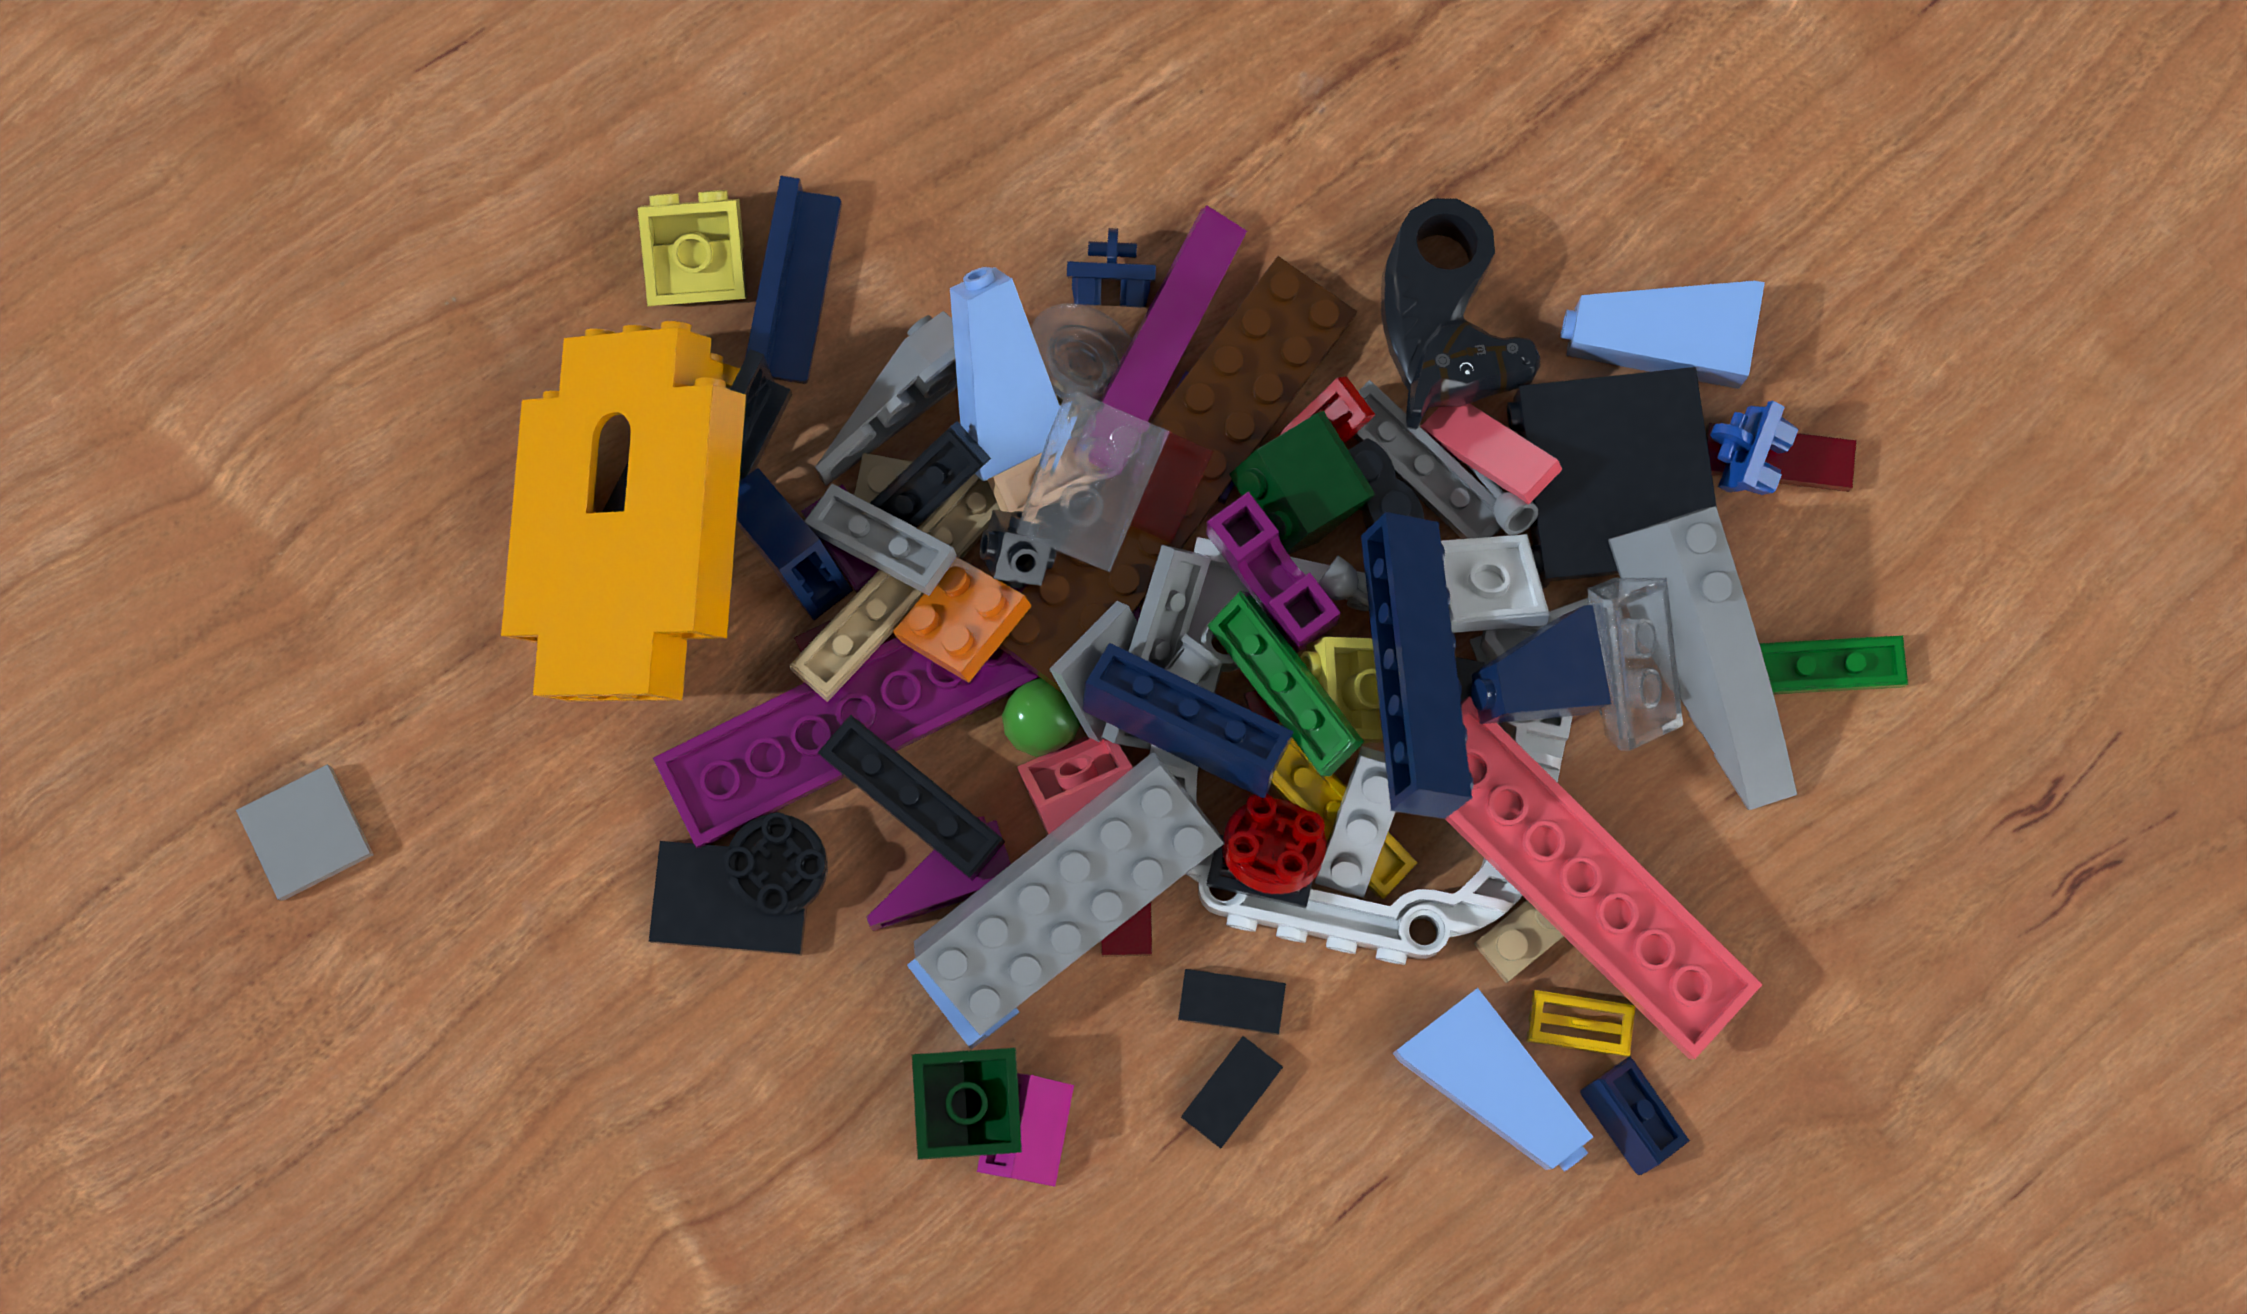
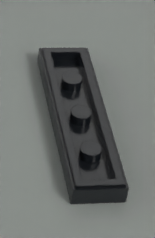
M852 715L844 721L818 752L821 758L971 881L975 879L1005 843L1001 836Z

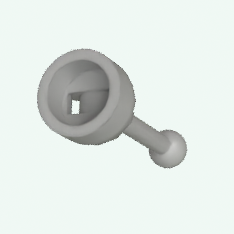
M1453 456L1454 459H1456L1457 461L1463 462V461L1459 460L1458 458H1456L1455 456ZM1467 465L1497 499L1494 503L1493 514L1497 523L1508 535L1520 534L1534 523L1538 515V508L1533 502L1528 505L1516 495L1510 492L1504 493L1495 482Z
M1337 556L1318 582L1330 599L1335 601L1344 600L1352 596L1369 608L1367 594L1358 588L1359 579L1357 571L1350 563Z

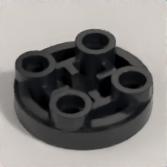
M775 812L748 822L736 833L725 854L724 868L732 892L746 907L762 915L782 917L803 910L817 898L826 882L828 858L823 842L808 824L793 816Z

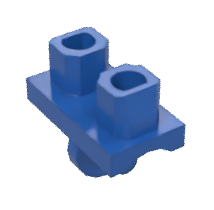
M1773 400L1768 401L1766 407L1749 406L1745 414L1734 412L1730 425L1720 423L1713 426L1710 434L1711 438L1722 445L1717 458L1726 462L1718 484L1719 488L1729 493L1747 490L1759 495L1771 494L1776 491L1782 474L1780 469L1765 462L1768 451L1770 449L1778 454L1788 452L1793 446L1798 433L1797 427L1781 417L1785 406Z

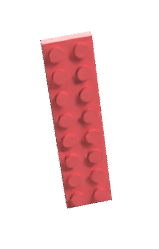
M1470 696L1465 698L1461 702L1463 724L1467 729L1466 750L1469 772L1473 777L1472 799L1445 820L1688 1059H1696L1763 984L1497 723L1480 724L1478 710L1474 706L1472 698Z

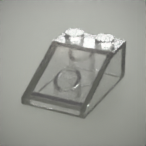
M1067 389L1047 436L1016 533L1110 572L1169 431L1082 393Z

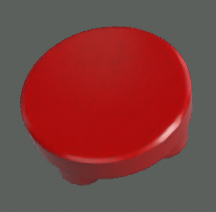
M1254 794L1248 798L1245 805L1233 813L1227 822L1223 836L1224 844L1222 845L1225 863L1239 881L1254 890L1269 894H1285L1300 890L1310 884L1322 868L1326 854L1324 820L1316 812L1307 811L1305 808L1290 801L1276 799L1269 794L1265 798Z

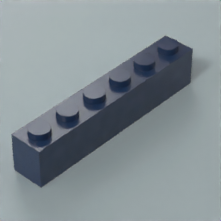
M1385 512L1361 535L1390 807L1391 811L1446 819L1472 799L1473 777L1469 772L1466 750L1467 729L1463 724L1460 701L1462 686L1457 676L1455 660L1456 638L1452 633L1449 611L1450 591L1446 586L1444 570L1445 549L1441 543L1439 522Z

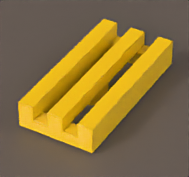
M1538 990L1532 991V1009L1529 1015L1530 1024L1526 1042L1623 1057L1630 1056L1636 1008L1634 1005ZM1545 1003L1623 1015V1021L1621 1025L1543 1013V1005ZM1541 1023L1620 1035V1044L1540 1032Z

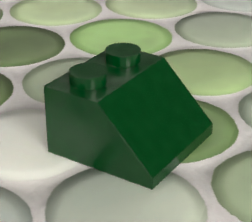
M1324 411L1314 414L1258 448L1229 474L1241 496L1249 492L1277 528L1280 542L1288 555L1321 541L1376 495Z
M1016 1048L912 1054L917 1160L1022 1153Z

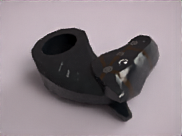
M1433 198L1410 210L1400 227L1382 274L1381 316L1383 330L1390 355L1403 383L1408 389L1406 428L1414 430L1418 428L1429 407L1463 406L1492 395L1518 389L1521 385L1531 384L1540 368V355L1534 342L1530 339L1522 337L1500 338L1487 333L1463 317L1469 302L1487 274L1495 254L1493 229L1480 210L1457 198ZM1434 235L1450 237L1460 243L1467 252L1469 263L1461 268L1450 270L1437 268L1427 262L1421 255L1417 242L1425 237Z

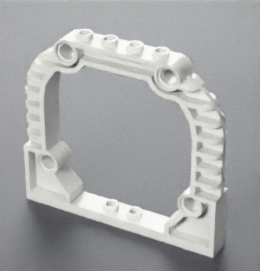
M1197 537L1194 552L1211 558L1187 635L1221 661L1217 667H1210L1197 684L1215 693L1221 672H1231L1239 669V667L1229 654L1218 653L1213 648L1211 642L1215 635L1207 625L1239 591L1249 592V590L1211 540ZM1290 557L1305 575L1310 572L1317 582L1320 581L1330 565ZM1357 571L1359 579L1358 588L1367 594L1365 573ZM1351 596L1346 599L1347 606L1369 612V608ZM1549 612L1550 616L1547 624L1562 615ZM1544 626L1483 630L1480 649L1492 661ZM1573 716L1497 723L1506 733L1511 734V737L1558 782L1565 742L1569 737ZM1151 745L1149 755L1152 752L1156 753L1196 803L1199 767ZM1213 853L1186 873V875L1199 883L1198 896L1202 905L1211 913L1228 917L1226 925L1229 927L1256 932L1257 924L1277 928L1276 937L1306 943L1307 935L1327 939L1326 948L1356 954L1357 946L1377 950L1376 959L1400 965L1406 964L1407 957L1427 959L1435 956L1446 945L1450 937L1471 933L1496 921L1523 896L1485 858L1479 872L1456 893L1416 889L1402 895L1391 906L1314 889L1310 891L1306 909L1239 893L1233 899L1220 901L1211 895L1209 887L1206 886ZM1220 868L1219 876L1226 875L1238 880L1230 870ZM1425 919L1434 925L1436 938L1432 944L1420 945L1411 938L1409 926L1412 921Z

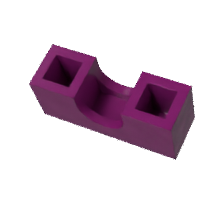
M1249 492L1207 521L1206 535L1296 653L1302 651L1307 647V644L1314 642L1338 624L1341 612L1312 574L1309 572L1305 575L1293 562L1280 542L1279 531Z

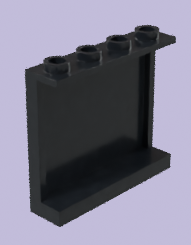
M1696 367L1521 385L1515 393L1513 402L1507 403L1509 429L1517 431L1518 435L1558 459L1562 467L1561 472L1532 501L1538 508V515L1530 526L1533 541L1531 550L1542 589L1547 588L1552 581L1617 575L1619 572L1608 539L1703 508L1714 506L1717 508Z

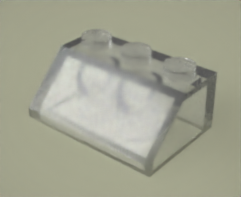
M1613 578L1587 588L1589 597L1587 605L1594 606L1612 703L1599 709V713L1603 718L1605 737L1621 751H1631L1683 726L1667 578Z

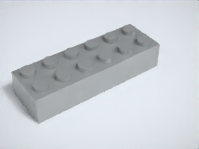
M1152 752L913 941L915 959L981 1036L1222 846L1224 842L1216 827L1156 753Z

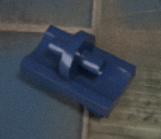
M1108 228V242L1089 241L1088 256L1107 257V263L1067 261V277L1072 278L1075 305L1101 306L1102 280H1121L1120 307L1146 308L1150 293V282H1155L1156 265L1117 263V257L1137 258V243L1118 242V228Z

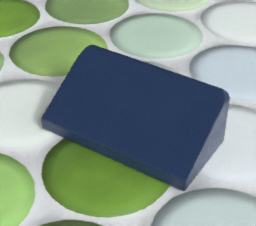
M1631 1056L1622 1060L1580 1091L1583 1099L1637 1175H1642L1660 1165L1690 1141Z

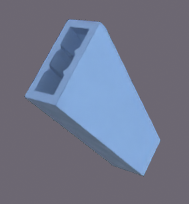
M995 267L975 269L963 277L964 282L950 288L960 425L991 458L975 473L983 481L1071 438L1013 279Z
M1743 281L1581 295L1575 309L1566 310L1563 320L1561 338L1569 340L1566 356L1648 372L1696 367L1698 381L1740 389L1750 372L1765 282Z
M1478 988L1393 1052V1055L1400 1063L1545 1170L1553 1169L1559 1165L1563 1171H1566L1588 1154L1583 1145L1591 1140L1593 1136Z

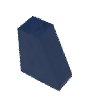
M756 468L745 478L739 480L736 524L809 616L816 620L853 591L820 539L759 468Z
M1584 605L1556 618L1471 674L1473 682L1471 696L1473 704L1478 710L1480 724L1586 715L1612 704L1593 605Z

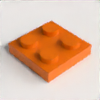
M956 557L930 596L924 594L894 629L893 633L903 644L969 683L1032 605L1025 595Z

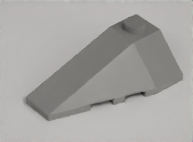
M944 311L934 318L930 315L921 318L908 330L907 334L909 337L901 343L815 466L819 478L825 486L862 460L863 453L870 454L957 388L952 318Z

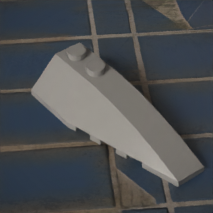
M1716 506L1703 508L1608 539L1640 638L1647 649H1650L1662 668V673L1671 688L1675 689L1690 713L1688 714L1713 750L1714 757L1747 810L1797 795L1788 751L1762 651Z

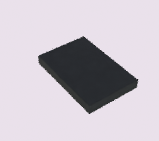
M660 841L649 933L650 943L802 956L807 907L795 914L782 917H772L756 913L737 899L728 884L724 868V857L728 846L703 845L696 848L692 843Z

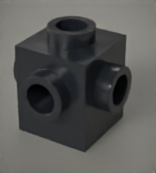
M993 510L988 530L984 531L981 538L980 557L984 560L993 579H997L1009 587L1021 588L1024 587L1025 583L1042 586L1045 570L1051 569L1055 562L1056 541L1052 538L1041 517L1024 511L1005 512Z

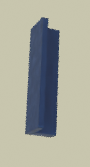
M780 176L746 356L750 349L763 354L775 380L806 384L810 377L842 203L841 199L836 196L804 192L800 178Z
M1111 643L1106 647L1085 683L1083 710L1261 798H1265L1270 790L1273 773L1292 740L1294 731Z

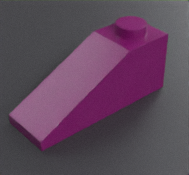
M984 816L977 817L1001 836L996 820L986 823ZM1003 844L973 881L933 850L867 916L869 927L876 931L967 900L1011 865L1005 845Z

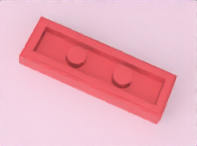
M1470 403L1463 406L1439 407L1420 426L1444 450L1508 492L1516 495L1528 505L1562 470L1558 459Z

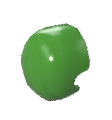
M1037 678L1017 688L1008 699L1002 714L1004 733L1017 750L1035 757L1044 756L1064 748L1075 738L1081 725L1064 694L1042 678Z

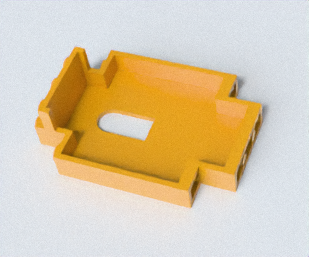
M664 321L661 322V329H652L641 325H625L621 333L593 328L586 329L585 336L564 338L559 391H544L543 398L527 399L521 402L501 636L537 643L533 696L566 702L683 701L687 639L727 638L746 395L727 389L731 388L740 368L722 363L723 356L710 353L712 338L691 332L692 326L688 323ZM622 414L627 418L631 429L625 509L619 512L593 513L600 434L610 418Z

